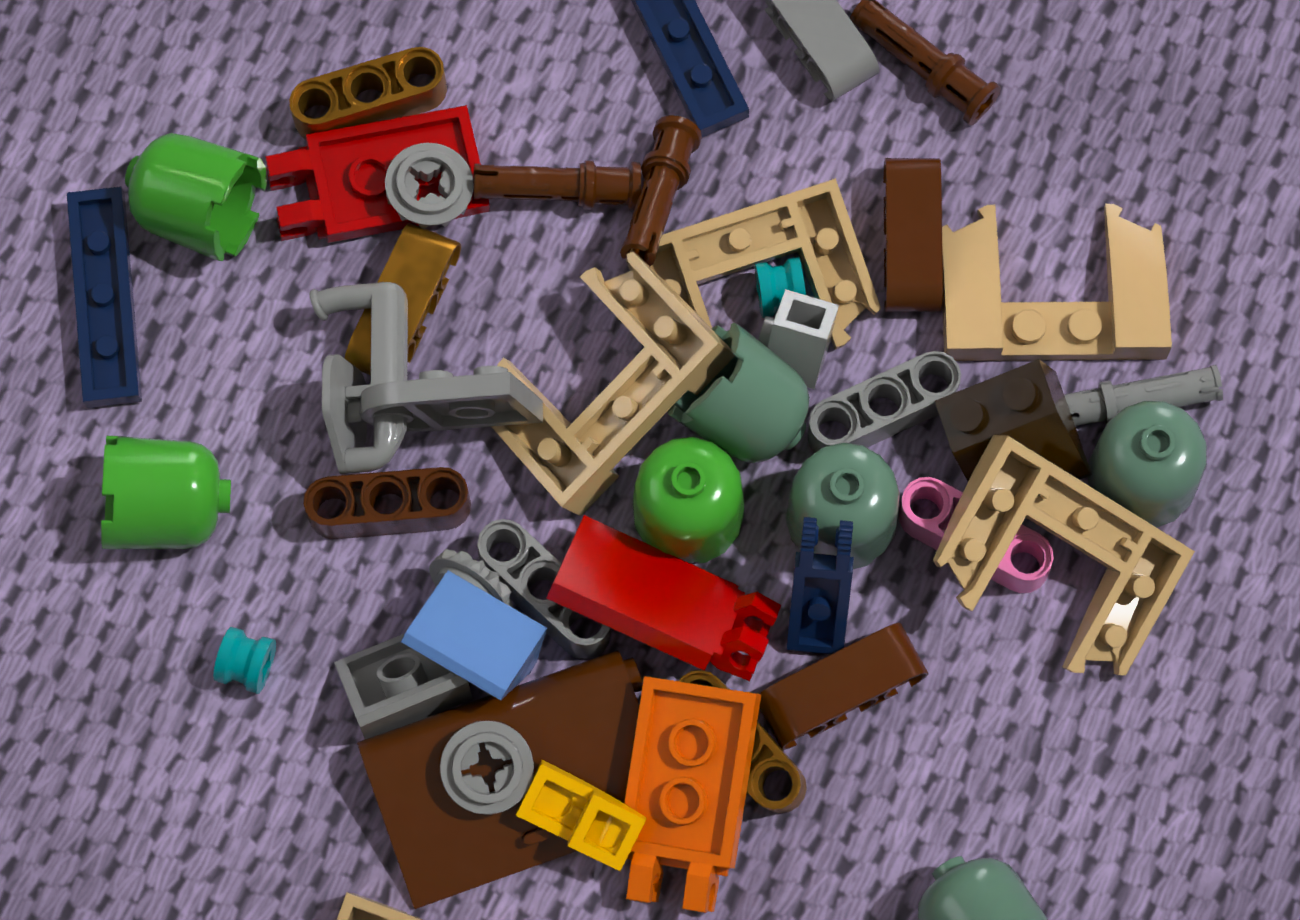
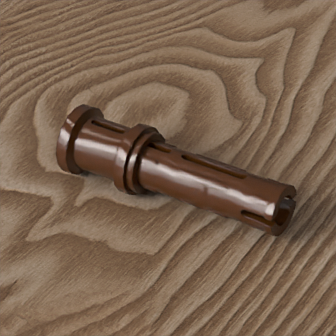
M861 0L852 12L850 20L856 27L926 80L925 87L928 89V93L934 98L942 96L964 113L963 120L970 126L979 121L999 96L1001 87L996 82H985L965 66V58L954 53L946 55L877 0Z
M668 115L656 121L653 130L655 144L653 150L645 155L641 166L643 178L645 179L630 222L627 237H625L620 250L623 259L627 258L626 254L630 253L632 249V252L637 254L649 266L654 264L675 193L688 182L691 173L688 162L691 153L699 148L702 134L695 123L681 116Z
M586 160L584 163H579L578 168L474 164L473 199L577 202L578 207H583L584 210H592L595 204L627 205L630 211H634L641 194L640 162H631L629 167L596 166L594 161Z

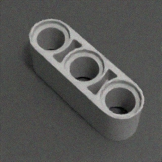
M764 0L769 6L764 10L785 40L789 38L793 40L798 47L794 51L814 81H822L828 90L824 95L830 101L836 100L880 72L873 51L837 0Z
M927 352L822 400L815 405L810 413L807 437L810 448L814 453L823 447L839 443L863 445L868 448L939 415L935 400L958 392L961 379L958 363L952 356L944 352ZM927 375H938L947 382L948 388L938 393L929 392L923 388L919 380ZM877 398H888L898 406V411L893 415L881 416L873 412L869 403ZM827 421H838L847 428L848 434L840 439H828L821 434L819 426Z
M501 519L486 525L478 538L479 561H484L488 569L499 573V581L508 585L511 590L509 596L511 601L531 619L547 627L546 633L573 657L587 660L596 658L603 653L610 641V627L597 622L601 627L598 634L587 639L579 638L572 633L570 626L576 620L588 617L551 600L537 599L529 592L530 587L537 581L548 580L554 582L561 563L516 522ZM502 542L511 543L519 550L516 557L505 562L493 559L488 552L494 545Z

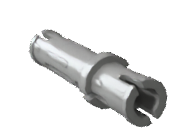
M1210 365L1207 368L1112 385L1110 380L1098 383V388L1064 394L1075 426H1081L1105 421L1107 425L1122 409L1142 401H1165L1176 407H1182L1214 400L1222 401L1223 391L1219 389L1222 386L1218 367L1217 365Z

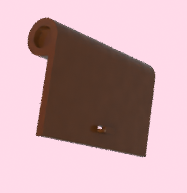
M617 650L518 685L502 700L489 695L357 742L414 909L576 852V850L568 847L567 840L542 828L530 832L540 827L516 816V810L521 800L513 807L500 813L478 814L462 808L449 796L441 779V756L453 734L463 727L476 721L502 722L516 730L527 742L533 756V776L541 760H544L593 785L622 803L625 802L639 712V704L635 693L641 691L643 686L633 657L623 660L620 652ZM484 742L479 743L481 752L478 753V763L470 765V769L461 770L462 775L467 773L481 775L484 783L488 784L489 792L495 791L493 785L495 771L502 769L503 765L511 764L512 759L505 761L502 758L492 759L489 750L485 749Z

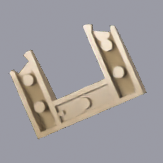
M836 178L663 234L660 239L655 262L650 266L711 329L712 325L698 284L753 267L757 263L769 262L798 252L814 297L839 305L831 335V342L835 350L842 348L850 341L851 337L844 329L865 308L874 315L881 309ZM628 264L629 270H633L632 266Z
M995 204L986 205L978 209L977 213L981 219L955 232H952L948 225L943 226L942 306L944 353L952 356L955 361H1033L1037 359L1166 360L1172 348L1167 271L1161 225L1154 223L1150 231L1119 217L1123 208L1115 204H1105L1108 302H1001Z
M634 252L626 254L628 263L633 269L629 272L604 281L601 271L594 267L586 270L580 276L644 348L572 424L511 361L503 358L497 364V366L507 368L508 372H511L543 400V423L491 427L562 508L579 516H582L619 477L613 470L617 463L687 390L698 395L735 356L729 346Z
M993 435L952 514L933 561L937 567H942L946 563L949 565L964 589L956 599L963 608L973 611L1024 519H1029L1107 567L1086 610L1062 668L1073 673H1084L1085 660L1113 662L1114 674L1126 676L1195 551L1011 437Z

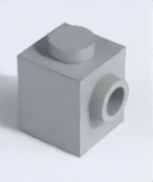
M785 289L775 319L765 317L758 341L794 368L803 378L807 387L815 389L827 355L839 305Z

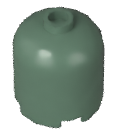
M732 323L728 331L719 325L713 327L712 330L729 346L731 352L735 355L734 358L698 395L687 390L667 411L668 415L705 440L713 442L730 456L748 463H761L775 457L784 449L789 450L801 440L806 430L805 419L808 413L810 396L803 378L794 368L738 324Z
M1142 401L1122 409L1107 423L1088 461L1092 473L1091 476H1088V485L1156 528L1174 522L1191 505L1207 466L1206 441L1198 423L1186 411L1165 401Z
M839 443L823 447L807 458L793 479L786 514L789 534L795 546L801 549L804 517L817 518L816 524L819 526V533L814 553L836 555L835 536L840 520L853 521L850 557H854L853 569L865 567L872 563L875 558L885 552L896 534L900 492L892 469L879 454L863 445Z
M957 856L946 861L933 871L932 875L936 881L926 889L918 903V920H1048L1012 867L994 858H978L965 862L962 856Z

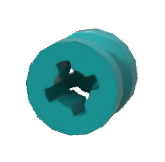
M799 258L787 259L784 265L774 267L767 262L754 264L756 289L762 318L766 316L773 317L777 313L785 289L806 295L803 270Z
M230 627L223 637L216 657L213 673L214 681L228 684L231 681L243 683L246 691L260 694L265 686L275 657L276 640L268 637H261L255 640L248 638L244 630Z

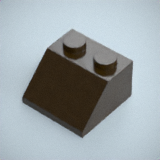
M1040 359L935 400L952 454L967 481H969L993 435L1011 437L1079 480L1092 475L1057 373Z

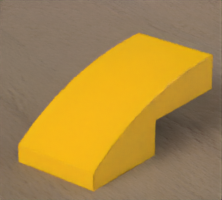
M541 760L532 778L530 787L516 810L517 817L567 840L568 847L618 871H621L646 822V817L631 807L544 760Z

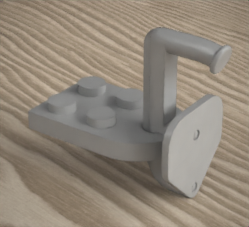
M379 282L345 285L321 291L316 289L310 291L312 307L318 318L322 321L327 320L329 314L336 312L371 309V384L366 385L362 372L339 354L328 355L323 363L322 413L340 474L364 473L381 469L393 458L406 431H439L543 423V400L504 367L481 366L473 370V375L453 376L448 371L430 370L419 373V379L407 380L408 300L402 287L396 283ZM367 423L374 426V446L363 447L367 437Z

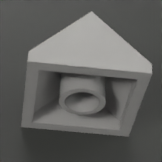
M404 634L334 662L365 739L436 715L472 700L468 681L403 644L401 640Z

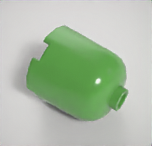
M169 133L152 141L140 156L137 155L131 160L126 170L125 184L129 187L130 212L140 227L154 235L207 257L223 261L225 253L237 256L247 243L259 218V213L251 211L255 190L258 188L265 191L267 176L266 166L259 157L192 136Z
M107 435L104 449L102 496H106L105 520H101L102 549H187L198 547L208 541L216 530L218 513L230 514L231 480L220 479L218 461L212 451L202 444L190 441Z
M696 437L677 438L655 448L640 466L634 485L632 505L635 529L642 541L688 563H706L725 553L739 536L745 514L741 474L729 454L710 441Z

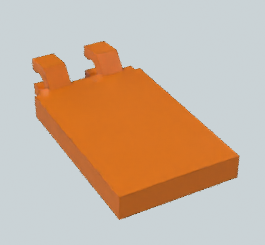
M644 676L624 804L645 816L646 822L627 859L632 861L626 899L651 903V901L659 902L664 865L688 870L682 909L704 913L708 911L714 912L719 887L718 875L728 876L729 869L735 868L761 694Z

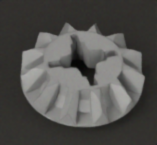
M420 143L402 150L392 160L386 172L385 190L388 204H391L398 212L401 221L409 220L417 223L422 229L429 225L440 224L446 227L451 220L460 214L464 215L473 195V176L467 162L456 151L441 144ZM442 172L438 191L443 197L429 193L425 198L421 197L418 201L417 195L420 184L415 178L428 182Z
M445 549L431 562L429 572L435 587H437L447 570L505 604L513 606L509 597L511 590L508 585L499 581V573L488 569L483 560L478 562L464 551L456 553L453 550Z
M476 721L456 731L445 746L440 763L441 779L449 796L462 808L478 814H496L513 807L528 791L534 772L533 756L525 739L510 726L496 721ZM484 742L485 749L489 750L492 759L502 758L503 761L512 759L511 764L503 765L502 769L495 771V781L493 782L495 791L489 792L488 784L484 783L481 775H471V773L462 775L461 770L470 769V765L478 763V753L481 752L479 743Z

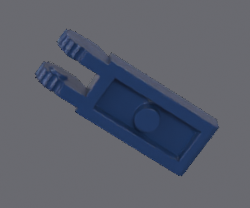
M804 517L800 552H796L786 650L833 654L843 649L845 644L854 557H850L853 521L840 520L835 536L837 554L826 555L814 553L819 533V526L816 524L817 518Z

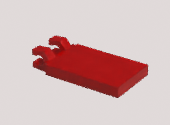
M467 105L306 134L307 146L299 147L298 150L265 156L266 171L271 191L301 185L306 182L310 200L276 207L281 241L304 237L317 232L318 239L327 238V242L332 243L401 230L409 222L419 226L417 223L409 220L401 221L398 212L391 204H388L385 190L387 169L392 160L402 150L420 143H437L447 146L461 155L467 162L474 177V164H480V159ZM442 172L428 182L415 178L420 184L417 195L418 201L421 197L425 198L429 193L443 197L438 191ZM472 195L464 215L460 214L455 219L489 212V199H473Z
M586 515L583 516L546 597L548 600L705 671L710 661L717 669L750 681L754 674L758 661L760 662L769 641L767 639L770 627H773L781 608V604L757 591L745 595V592L738 589L739 585L680 558L664 553L656 547ZM751 616L758 617V618H760L762 621L755 620V619H753ZM738 651L745 652V653H747L748 655H743V654L739 653Z

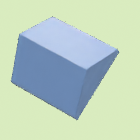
M447 570L405 632L401 642L490 695L502 700L531 673L537 663L547 627Z

